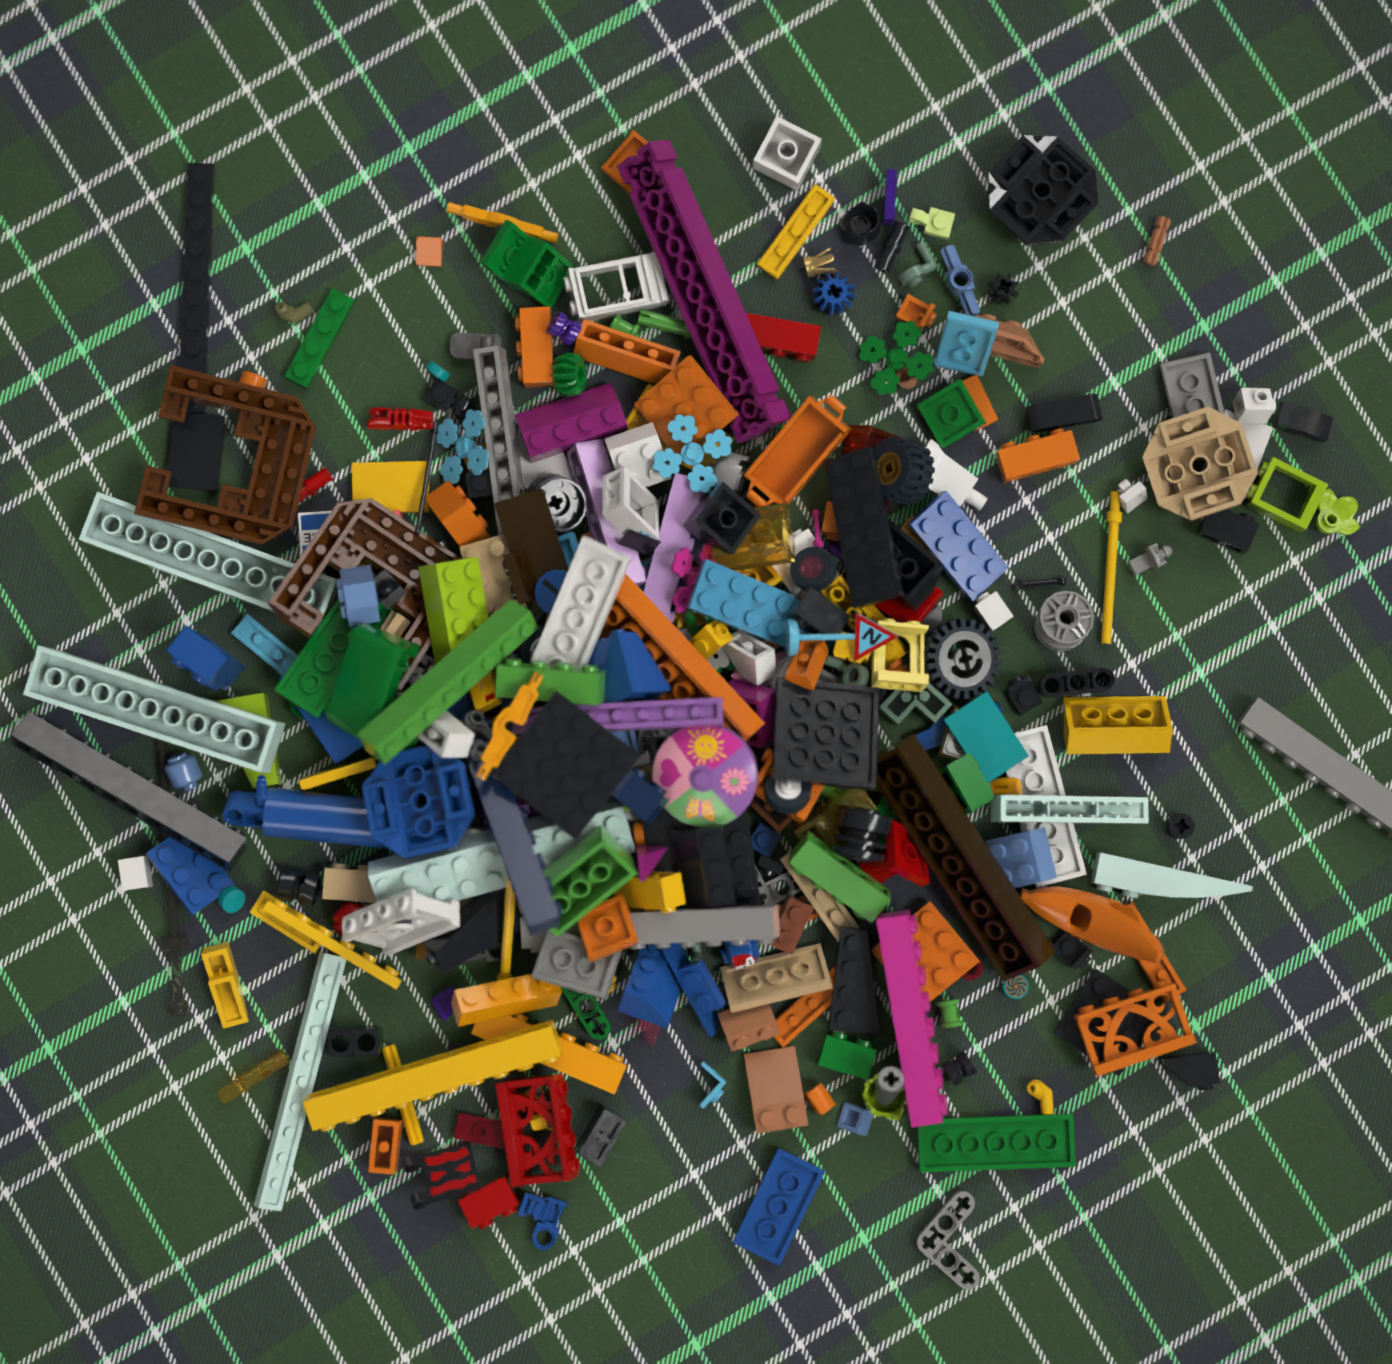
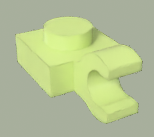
M933 207L930 208L929 214L922 210L913 208L908 222L925 226L924 234L948 240L955 214Z

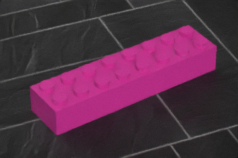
M910 909L881 913L877 917V926L902 1074L904 1076L911 1127L943 1123V1117L947 1115L948 1104L946 1094L941 1095L940 1089H943L944 1081L942 1069L936 1068V1063H939L937 1043H932L931 1037H934L935 1027L933 1017L928 1018L927 1011H930L931 1007L929 992H923V985H926V973L924 966L919 967L918 960L921 959L922 950L920 940L915 941L914 934L918 930L916 915H911Z

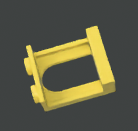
M894 619L878 621L877 624L903 637L908 642L909 672L885 670V645L872 652V687L923 692L929 684V674H924V634L929 629V625H921L918 621L899 623L895 622Z

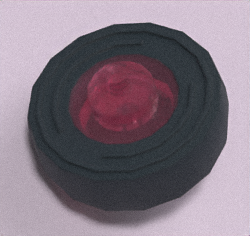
M816 546L807 547L799 551L793 558L790 565V575L795 585L800 589L812 587L817 592L828 588L834 581L836 563L832 555L824 548Z

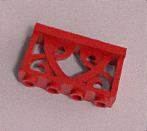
M558 1073L516 1079L509 1078L496 1083L511 1187L571 1181L576 1178L580 1170V1163L575 1156L576 1138L571 1130L572 1112L570 1106L567 1105L566 1095L568 1086L566 1080L563 1079V1074ZM545 1085L550 1088L551 1101L546 1100V1092L539 1097V1100L535 1099L536 1091L540 1086ZM532 1086L529 1096L517 1093L516 1087ZM528 1107L527 1117L522 1119L520 1109L525 1113ZM534 1112L540 1114L553 1128L548 1141L542 1149L536 1140L523 1134V1127L530 1123ZM525 1143H529L532 1146L535 1155L532 1149H530L529 1153H526ZM559 1155L561 1157L562 1169L560 1171H553L546 1164L545 1158L547 1157L550 1163L557 1165L555 1156ZM539 1163L544 1174L530 1175L529 1168Z

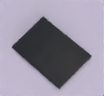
M629 530L618 544L649 556L661 541L651 538L649 534L644 535L642 531L638 533Z

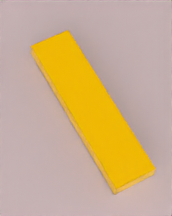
M815 184L757 263V267L775 280H778L836 198Z

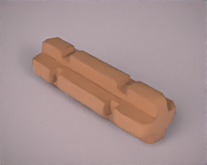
M1164 216L1157 218L1154 226L1156 229L1152 232L1147 247L1148 251L1143 259L1144 263L1152 266L1157 264L1160 256L1158 253L1162 250L1167 235L1166 231L1171 223L1169 218Z

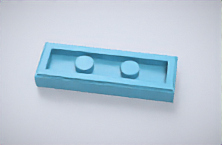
M246 614L231 632L232 635L282 676L286 674L298 657L293 650L249 614Z

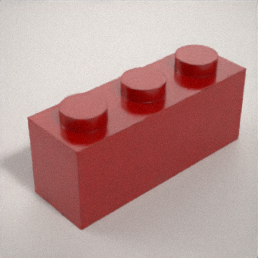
M746 313L763 352H768L771 357L780 359L785 358V356L795 357V361L809 363L810 360L815 361L821 326Z

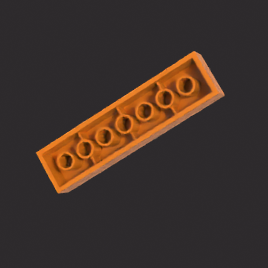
M625 574L600 634L604 638L610 637V632L624 629L625 632H637L670 685L671 691L659 696L661 700L722 697L724 726L737 733L747 742L765 723L632 579Z

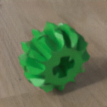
M570 352L559 354L558 357H555L554 365H552L553 374L551 376L553 377L552 384L555 386L556 392L566 396L580 395L585 390V384L587 383L586 375L588 374L583 356Z

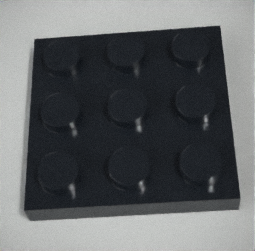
M1094 968L1053 1033L1087 1055L1074 1015L1079 1013L1078 1009L1093 1004L1094 1008L1104 1005L1103 1000L1118 996L1119 1000L1129 997L1127 992L1130 990ZM1145 1000L1134 1003L1146 1007ZM1118 1008L1105 1013L1112 1019ZM1128 1012L1121 1021L1116 1035L1128 1037L1139 1047L1143 1041L1145 1030L1153 1021L1140 1014ZM1101 1017L1091 1019L1088 1025L1090 1033L1097 1037H1104L1106 1031H1100L1095 1027L1103 1025ZM1092 1041L1098 1061H1103L1104 1042ZM1114 1041V1045L1121 1044L1118 1047L1119 1052L1127 1050L1126 1042ZM1125 1067L1112 1072L1120 1077Z

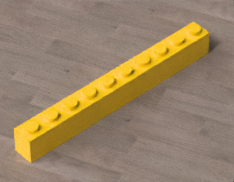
M549 1020L307 1094L303 1105L312 1131L321 1129L324 1132L335 1128L336 1124L344 1121L346 1124H351L367 1114L373 1117L384 1113L385 1109L395 1107V1109L406 1107L413 1100L427 1101L433 1098L436 1093L443 1091L444 1094L453 1093L459 1089V1086L466 1084L476 1086L483 1083L484 1079L492 1076L494 1079H499L508 1075V1071L515 1069L525 1071L532 1068L533 1064L541 1061L544 1064L554 1062L558 1059V1056H561L563 1048L554 1021Z

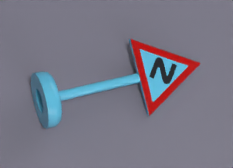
M857 612L855 615V633L799 634L798 623L795 620H786L785 625L787 656L797 655L800 641L855 640V662L899 637V635Z

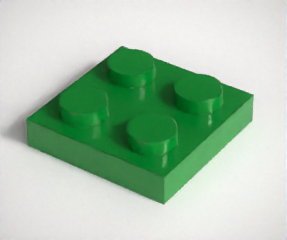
M958 379L917 405L942 449H945L987 423L962 379Z

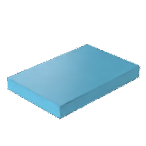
M949 311L934 365L983 377L998 331L999 322Z

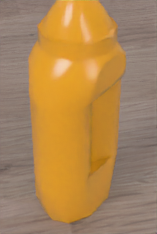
M1015 777L995 778L989 782L994 796L1020 795L1022 791L1021 781Z

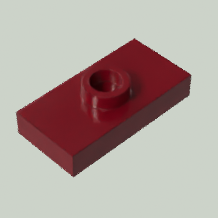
M459 1112L454 1139L505 1149L500 1120Z

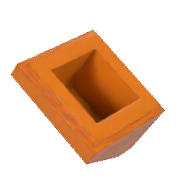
M417 236L416 266L442 267V238Z

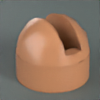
M907 367L898 370L896 373L900 378L898 385L903 389H911L917 383L915 376L910 377L908 375Z

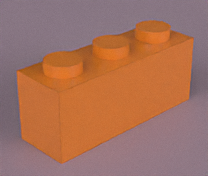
M550 306L519 308L520 316H515L516 331H521V341L516 342L517 356H522V366H518V380L523 381L525 388L555 387L552 384L553 377L551 376L553 374L552 365H554L553 336L546 333L552 319Z
M1064 428L1049 432L1050 436L1044 438L1034 435L1024 439L1025 443L1016 445L1015 442H1009L1001 445V449L996 452L995 456L1003 483L1077 463L1080 457L1072 430L1064 431Z

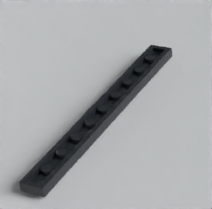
M188 163L180 367L207 374L215 166L213 163ZM189 401L187 413L205 414L206 405Z

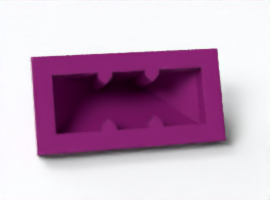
M635 845L637 873L640 882L648 878L667 850V847Z

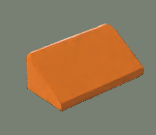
M825 640L800 641L799 651L791 659L785 674V680L814 690L829 652Z

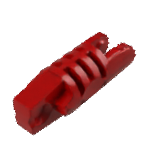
M373 407L369 410L371 419L369 418L367 427L372 430L392 431L394 428L396 431H407V428H409L410 431L433 429L434 415L432 411L410 408V411L407 408H395L393 410V408Z

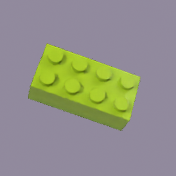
M478 557L418 567L435 665L489 618Z

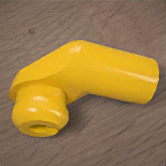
M1040 1080L1030 1081L1027 1084V1091L1040 1101L1041 1114H1054L1052 1090Z

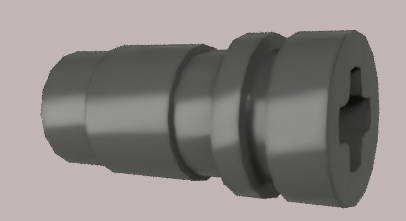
M890 1066L880 1071L874 1085V1097L880 1105L891 1104L901 1091L904 1084V1076L899 1069Z

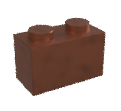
M788 893L779 911L780 937L772 939L773 943L769 945L792 955L814 909L812 904Z

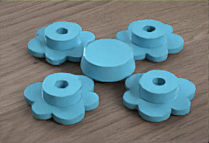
M469 409L466 412V419L462 423L465 428V435L459 439L457 436L458 426L453 424L452 419L446 418L443 424L438 426L437 443L443 444L444 448H449L451 444L456 443L455 450L458 455L446 457L445 463L441 465L440 473L444 476V482L449 480L452 484L458 483L460 474L463 471L460 465V458H468L467 467L472 470L474 475L478 476L483 470L487 469L489 452L483 449L482 446L477 445L475 447V442L472 439L473 436L478 437L481 430L485 427V419L482 417L480 410Z
M679 414L675 417V421H671L668 424V430L670 433H673L672 439L674 441L681 440L687 444L682 448L681 455L674 453L670 448H667L665 451H657L654 454L655 463L653 468L655 471H659L661 477L669 478L672 473L677 474L679 472V465L682 460L688 465H695L692 472L687 476L691 482L690 489L693 492L702 491L707 493L710 491V487L716 485L717 477L712 474L713 469L710 466L704 467L702 464H699L703 460L704 452L711 454L714 459H718L720 456L726 457L731 453L729 445L732 443V439L726 436L723 430L717 429L713 434L709 433L706 435L705 440L707 442L704 443L702 448L699 444L691 442L692 435H695L698 431L697 427L694 426V417L691 415L683 417Z

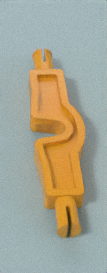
M451 202L447 206V213L462 216L463 219L488 227L502 226L505 220L513 222L527 235L534 238L543 239L555 244L558 239L559 233L544 230L541 226L527 223L505 214L486 211L468 205L461 206Z
M534 671L527 686L522 685L511 706L504 709L498 715L493 726V738L481 757L484 762L475 776L480 778L482 772L486 769L481 778L485 781L492 767H498L504 754L516 739L515 735L505 729V723L513 721L519 725L525 724L531 707L539 694L536 690L544 676L540 674L536 683H534L539 674Z

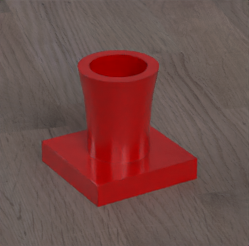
M893 820L890 835H886L887 849L881 848L874 851L875 854L885 856L884 862L867 863L860 861V868L881 884L896 874L921 887L929 884L928 863L904 826Z

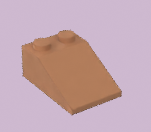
M795 1046L744 1054L757 1134L808 1126Z

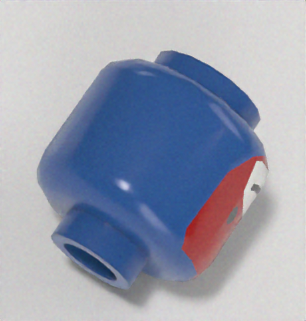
M747 940L746 945H731V941H725V948L721 949L725 964L730 963L731 967L735 970L756 964L757 957L760 956L756 940Z

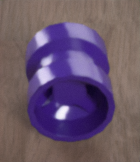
M558 311L551 319L546 333L553 337L558 336L561 338L562 343L569 346L578 336L582 325L575 320L567 319L566 314Z

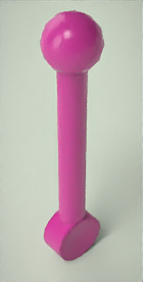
M815 509L811 513L814 518L815 527L813 545L814 547L821 548L824 545L820 539L819 518L821 517V511Z

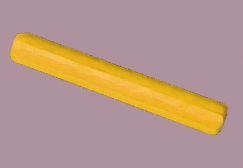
M394 1044L382 1048L388 1070L402 1066ZM410 1101L408 1106L400 1108V1112L410 1144L417 1145L422 1143L424 1139L413 1102Z

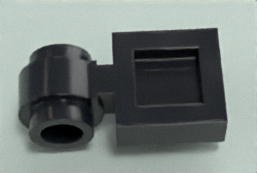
M435 378L424 398V402L446 414L452 406V413L463 420L466 418V412L469 409H474V401L462 394L460 398H456L459 391Z

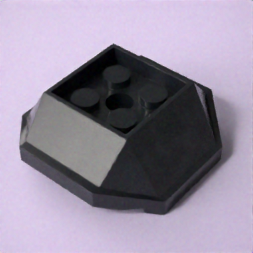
M1022 135L988 173V212L1026 246L1064 242L1099 203L1095 169L1058 136ZM1035 189H1045L1047 196L1039 197L1035 193Z

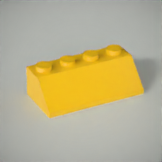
M1166 696L1063 697L1064 741L1067 754L1170 753L1173 728Z

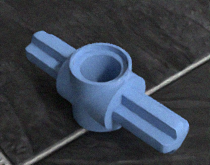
M948 245L941 249V255L948 269L945 273L948 280V288L955 298L959 297L965 314L976 316L980 313V309L973 294V291L976 289L973 283V275L966 265L961 264L955 246ZM962 276L966 279L967 284L965 286H958L955 284L954 278Z

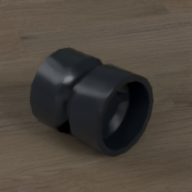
M284 867L278 884L277 899L293 902L296 899L298 904L314 907L320 889L321 875L305 872L302 875L300 870Z

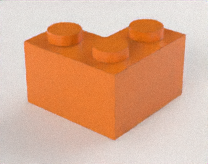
M448 480L426 496L425 501L459 547L491 538L485 530L489 525L480 514L478 516L474 515L473 512L476 510V507L459 485L454 488Z

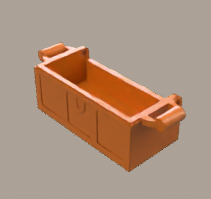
M832 394L820 401L814 396H808L743 475L751 481L745 497L760 510L773 502L781 508H786L852 430L842 421L844 410L847 407ZM825 402L827 405H829L840 416L837 417L826 406H824L823 403ZM754 486L759 488L770 498L769 501L766 502L752 488Z

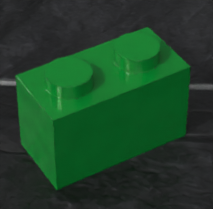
M832 1031V1035L825 1034L817 1065L868 1080L877 1051L875 1048H871L872 1042L858 1038L856 1043L846 1040L847 1035Z

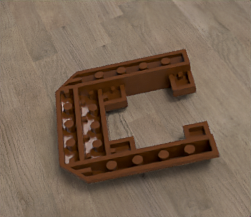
M170 365L158 418L184 424L189 401L238 413L239 418L234 437L259 443L248 490L223 484L218 506L213 507L168 496L167 491L172 472L146 465L134 514L263 545L293 527L316 431V426L296 396Z
M372 498L337 503L272 596L268 605L284 626L288 624L309 638L324 614L303 601V599L327 564L339 572L341 569L357 567L360 562L364 565H371V569L376 573L386 569L407 593L393 605V608L414 621L403 638L420 645L417 657H409L406 664L409 665L408 671L402 673L397 691H401L431 645L418 567L459 559L456 554L420 531V534L416 535V527Z

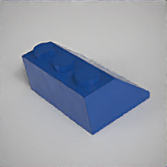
M645 944L646 948L639 951L618 1011L667 1029L682 987L677 982L669 963L665 960L662 948H655V944Z

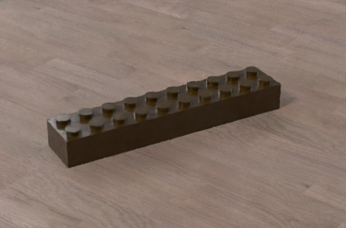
M915 734L877 753L876 785L1003 980H1009L1041 967L1056 951Z

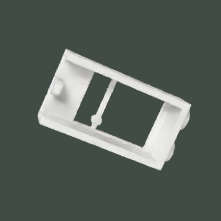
M655 252L588 266L568 268L567 277L563 278L566 292H571L570 312L572 317L576 316L578 323H583L584 319L593 321L613 317L617 314L623 315L638 312L641 309L648 310L667 305L669 300L662 269ZM636 267L643 296L642 299L630 301L631 294L627 290L623 269ZM619 270L624 291L623 298L626 302L588 309L581 277Z

